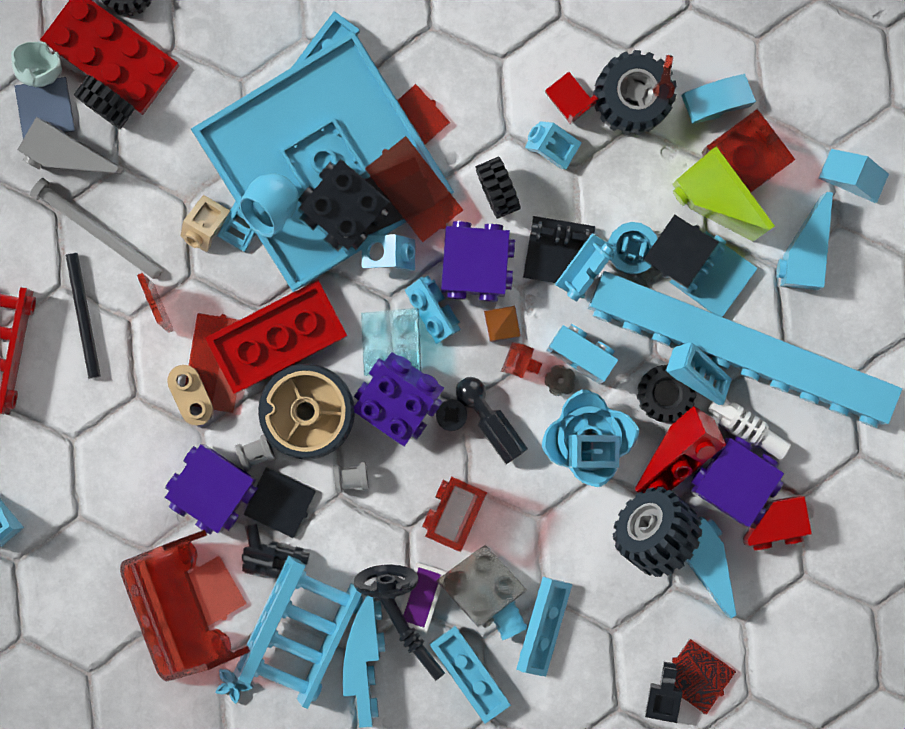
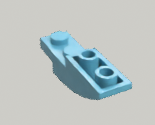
M366 596L351 627L343 665V697L356 695L359 728L372 727L373 718L379 717L377 698H371L370 690L371 685H376L374 666H368V661H378L380 659V652H385L384 632L378 633L377 620H382L381 600L375 601V597Z

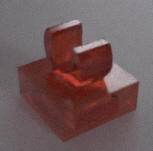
M512 342L501 372L518 378H523L525 372L538 375L542 363L531 358L534 348Z

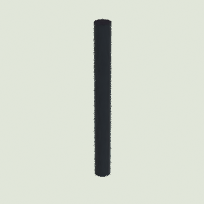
M70 253L65 256L88 379L101 377L79 256L78 253Z

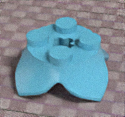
M580 390L567 399L563 405L560 418L546 429L542 440V449L552 462L569 468V435H585V430L591 429V434L619 436L620 459V457L628 454L635 446L639 435V428L629 415L621 411L609 409L605 400L598 394L589 390ZM569 468L579 481L594 487H601L606 484L617 471V468Z

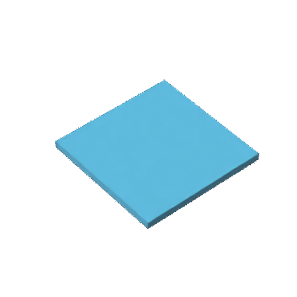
M354 30L191 128L192 133L239 207L247 188L259 176L276 173L287 177L294 184L299 198L309 186L315 189L322 179L318 175L330 161L336 165L340 159L363 179H366L415 157L423 178L428 179L427 187L435 204L454 193ZM254 201L252 209L256 217L263 224L273 227L268 213ZM299 201L291 218H287L280 232L272 237H264L256 233L292 292H295L362 250V244L357 250L352 247L347 252L342 248L338 252L323 240L327 236L317 227L314 231L311 230L299 219L302 215L298 211L301 205ZM421 211L399 222L389 225L381 230L369 234L368 236L387 235L391 231L395 230L399 226L403 225L404 223L408 222L409 220H411L412 218L416 217L424 211Z

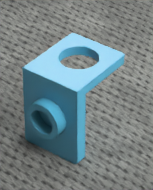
M396 234L368 236L362 243V268L394 267L415 271V239ZM379 242L384 247V255L380 260L374 261L370 257V248L373 244Z

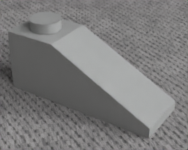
M38 117L34 120L17 149L25 155L23 160L39 170L41 166L54 169L122 174L124 168Z

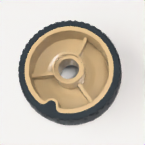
M315 364L290 366L277 373L265 386L258 407L260 426L270 444L281 453L303 460L321 458L338 449L350 434L355 417L354 400L346 383L328 368ZM309 402L313 405L315 413L310 420L303 421L298 416V408L301 404Z

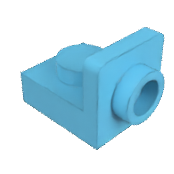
M540 121L529 132V141L525 148L530 152L539 153L560 169L566 170L582 142L555 123Z

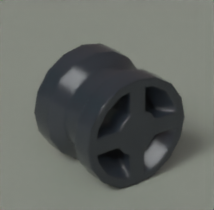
M449 399L442 402L436 411V420L444 430L456 431L466 423L467 410L460 401Z

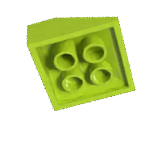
M717 147L709 151L672 184L675 187L673 194L682 206L687 204L694 212L752 242L775 227Z

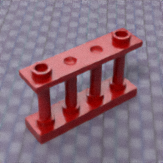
M20 287L18 297L0 294V307L16 310L12 328L0 326V339L9 341L6 359L0 358V371L3 372L0 387V414L10 415V410L14 409L17 403L18 391L14 389L29 315L32 316L36 307V297H33L34 291Z

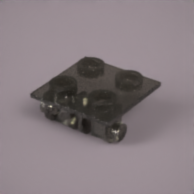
M486 545L437 579L440 586L477 627L482 625L484 628L489 627L494 622L492 618L494 615L527 591L522 583Z

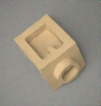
M203 195L184 219L180 236L191 247L200 248L207 252L211 247L212 239L223 226L230 210Z

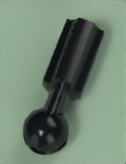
M466 377L456 386V398L464 406L474 408L480 417L478 427L504 464L507 465L528 450V448L502 411L492 410L485 401L486 389L483 382L475 377Z

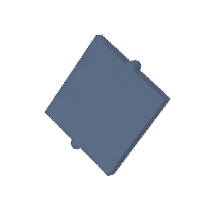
M66 77L57 78L52 84L43 87H33L25 84L14 85L23 139L36 117L44 119L65 133L75 131Z

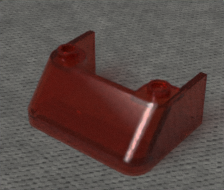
M205 530L126 559L120 565L121 577L157 674L164 681H171L210 670L250 652L248 646L231 651V642L225 633L219 629L209 630L188 570L195 567L198 554L191 542L207 536Z

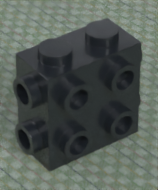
M340 159L336 165L330 161L318 175L322 179L315 189L309 186L298 198V201L301 203L298 211L302 214L299 219L311 230L314 231L317 227L327 236L323 240L337 252L341 248L347 252L350 247L357 250L368 237L364 233L371 223L378 226L389 213L385 206L390 201L343 160Z

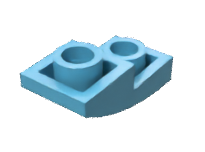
M745 74L721 79L681 95L692 124L717 119L726 112L749 108L756 102Z

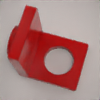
M567 72L545 90L546 95L570 125L594 107L598 99L596 95L590 98L570 72Z

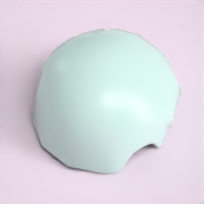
M26 42L18 45L11 52L14 74L25 85L43 87L52 84L62 72L59 53L57 51L54 54L51 53L45 42Z

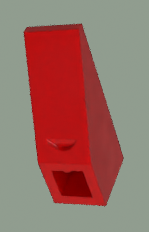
M693 406L673 423L635 487L636 492L642 491L645 493L648 488L652 487L656 490L658 487H663L666 490L672 491L721 450L726 443L714 418Z

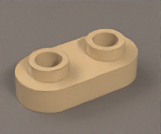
M188 365L174 367L168 375L167 383L183 419L191 425L199 426L206 424L213 416L214 407L199 373ZM181 375H187L189 378V383L184 387L178 384V378ZM196 403L202 406V412L198 416L191 413V407Z

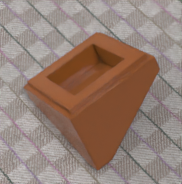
M515 306L484 311L489 342L521 337Z

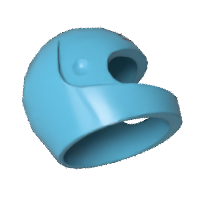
M271 173L257 177L249 185L240 201V211L244 220L259 235L272 237L283 229L287 218H291L298 203L297 190L287 177L280 174ZM254 201L268 213L273 227L263 224L256 217L252 209Z

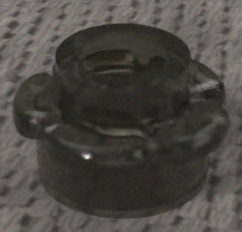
M556 365L551 368V372L546 374L545 385L549 387V392L555 396L568 395L575 388V373L572 369H566L563 365ZM558 378H563L562 384L558 383Z

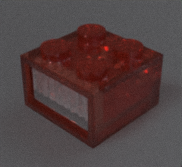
M451 476L449 482L443 479L435 498L440 499L436 511L429 509L422 528L427 529L425 537L461 552L487 492Z

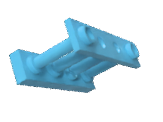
M288 556L234 670V674L239 681L249 685L253 677L257 678L260 675L298 691L297 700L302 707L308 709L311 701L315 702L320 695L322 689L320 682L352 614H356L360 609L363 597L352 583L345 593L307 576L306 571H304L306 566L300 560ZM302 587L341 604L333 622L292 605L290 598L295 588L299 589ZM289 617L326 633L327 635L320 650L317 651L278 634L276 628L281 618ZM274 646L312 662L313 665L306 680L265 664V660L262 658L267 647L272 648Z

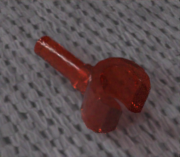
M666 55L661 80L653 87V93L656 97L662 84L666 85L669 89L667 99L671 98L675 92V87L670 82L673 63L672 55Z

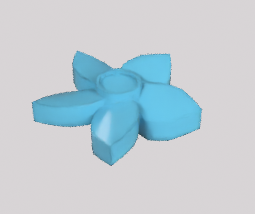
M219 669L220 679L224 683L218 686L215 693L223 695L229 692L231 700L237 704L240 699V691H248L253 688V685L239 681L234 672L232 673L227 669Z

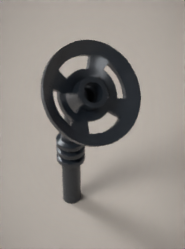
M392 564L373 566L359 572L354 578L355 589L361 594L381 600L400 635L399 641L405 642L403 646L405 648L409 647L408 652L414 653L433 679L437 681L445 672L423 645L425 641L423 639L419 640V633L414 634L415 628L409 627L395 601L397 596L412 591L418 585L417 573L408 567ZM377 577L376 581L370 586L364 584L366 581Z

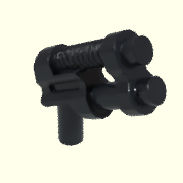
M257 524L245 526L249 545L243 549L242 562H244L242 564V571L245 574L253 576L254 574H259L260 576L278 579L282 568L274 567V560L277 558L286 561L288 556L300 560L307 566L310 553L303 552L304 548L296 546L294 550L278 546L276 541H272L268 546L261 544Z

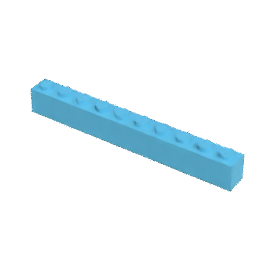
M603 271L588 307L589 310L594 311L593 317L608 323L611 322V319L624 323L623 329L635 334H640L641 330L653 334L652 340L660 344L670 346L671 342L678 345L692 342L705 355L711 357L712 361L721 368L729 369L730 365L741 369L740 375L758 381L762 377L772 381L770 387L786 393H788L789 389L801 393L799 398L813 404H818L819 400L831 405L829 410L844 416H848L849 412L860 416L859 422L877 428L878 424H889L903 389L606 271Z

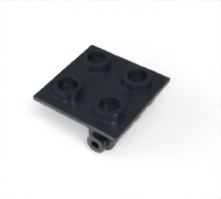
M533 216L523 278L556 283L590 235L594 234L595 226Z

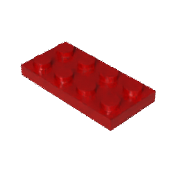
M69 0L40 39L41 42H45L50 49L55 52L57 51L61 57L86 75L93 76L121 98L125 99L141 115H144L180 66L178 62L92 0Z
M319 280L222 328L205 337L233 394L236 395L348 336Z

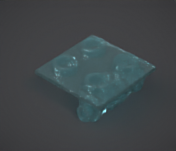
M419 308L361 313L364 376H369L368 373L379 358L384 361L391 352L405 357L412 366L422 372Z

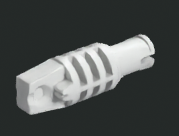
M734 401L731 405L726 402L723 405L712 402L707 410L721 420L718 424L734 436L742 438L754 447L758 445L779 460L784 458L791 447L790 443L768 430L769 426L766 422Z

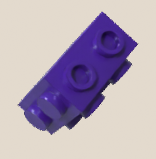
M454 221L452 226H446L441 292L448 293L447 298L465 300L467 294L479 295L480 301L498 302V297L505 296L506 289L512 290L513 271L507 270L508 258H514L515 239H509L510 230H503V225L484 224L483 229L471 228L472 223Z
M391 352L384 361L380 358L376 361L368 373L373 377L368 384L364 381L357 390L354 398L358 401L354 406V413L405 447L411 437L417 440L426 428L427 424L423 422L426 415L428 414L433 417L443 401L438 397L444 390V387L438 384L433 376L424 374L412 366L405 357Z
M738 436L734 440L725 438L726 445L711 457L712 460L706 469L700 467L694 475L691 483L695 486L691 491L743 526L750 527L752 523L757 525L766 512V508L763 506L769 496L774 498L782 488L784 482L781 481L784 473L777 469L780 464L771 457L763 454L760 458L750 450L753 446Z
M200 444L198 448L193 446L183 460L187 465L181 474L175 473L168 481L165 489L169 492L164 498L171 502L168 507L179 515L185 517L188 513L197 519L195 525L204 532L211 535L213 531L221 533L224 528L230 531L240 516L236 511L241 503L248 504L256 493L257 488L253 485L257 479L207 445Z

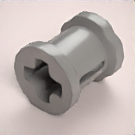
M264 434L260 436L259 440L244 446L241 444L235 445L238 458L245 472L249 471L251 466L269 460L272 462L276 460L271 444Z
M360 462L358 466L341 468L339 465H333L336 493H342L343 489L362 487L363 490L369 489L365 462Z

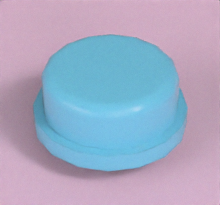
M629 222L620 225L612 232L608 243L617 248L612 254L614 258L610 262L616 269L626 274L645 272L651 266L644 262L643 259L656 242L657 235L650 227L642 223Z

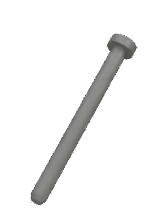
M41 178L34 185L30 192V196L34 199H44L152 279L159 278L162 273L160 268L49 188L50 182L46 179Z

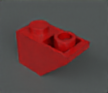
M793 496L767 501L764 506L766 508L764 516L757 525L752 524L743 537V543L747 546L753 545L755 551L772 548V542L784 540L785 545L804 542L803 536L812 534L805 496Z

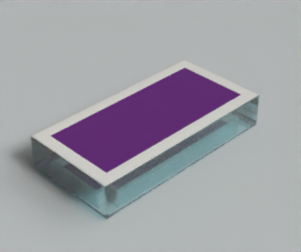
M416 561L414 571L418 575V585L412 591L406 593L401 612L409 627H414L427 633L447 571Z

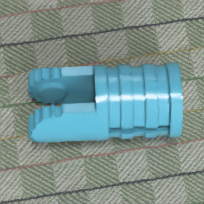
M500 576L494 580V586L502 604H497L488 586L483 585L479 587L478 592L489 615L492 616L498 632L501 634V639L506 640L526 630L528 627L524 623L518 607L515 605L516 602L504 578Z

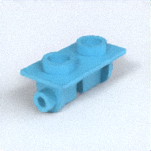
M592 233L555 285L568 292L567 295L572 300L577 302L579 298L583 299L594 278L599 275L608 261L614 258L612 254L617 248Z
M429 275L424 278L421 277L405 289L410 303L418 312L425 324L426 330L436 344L461 330L458 326L460 321L449 304L442 308L438 305L445 297L437 286L435 279L431 280Z

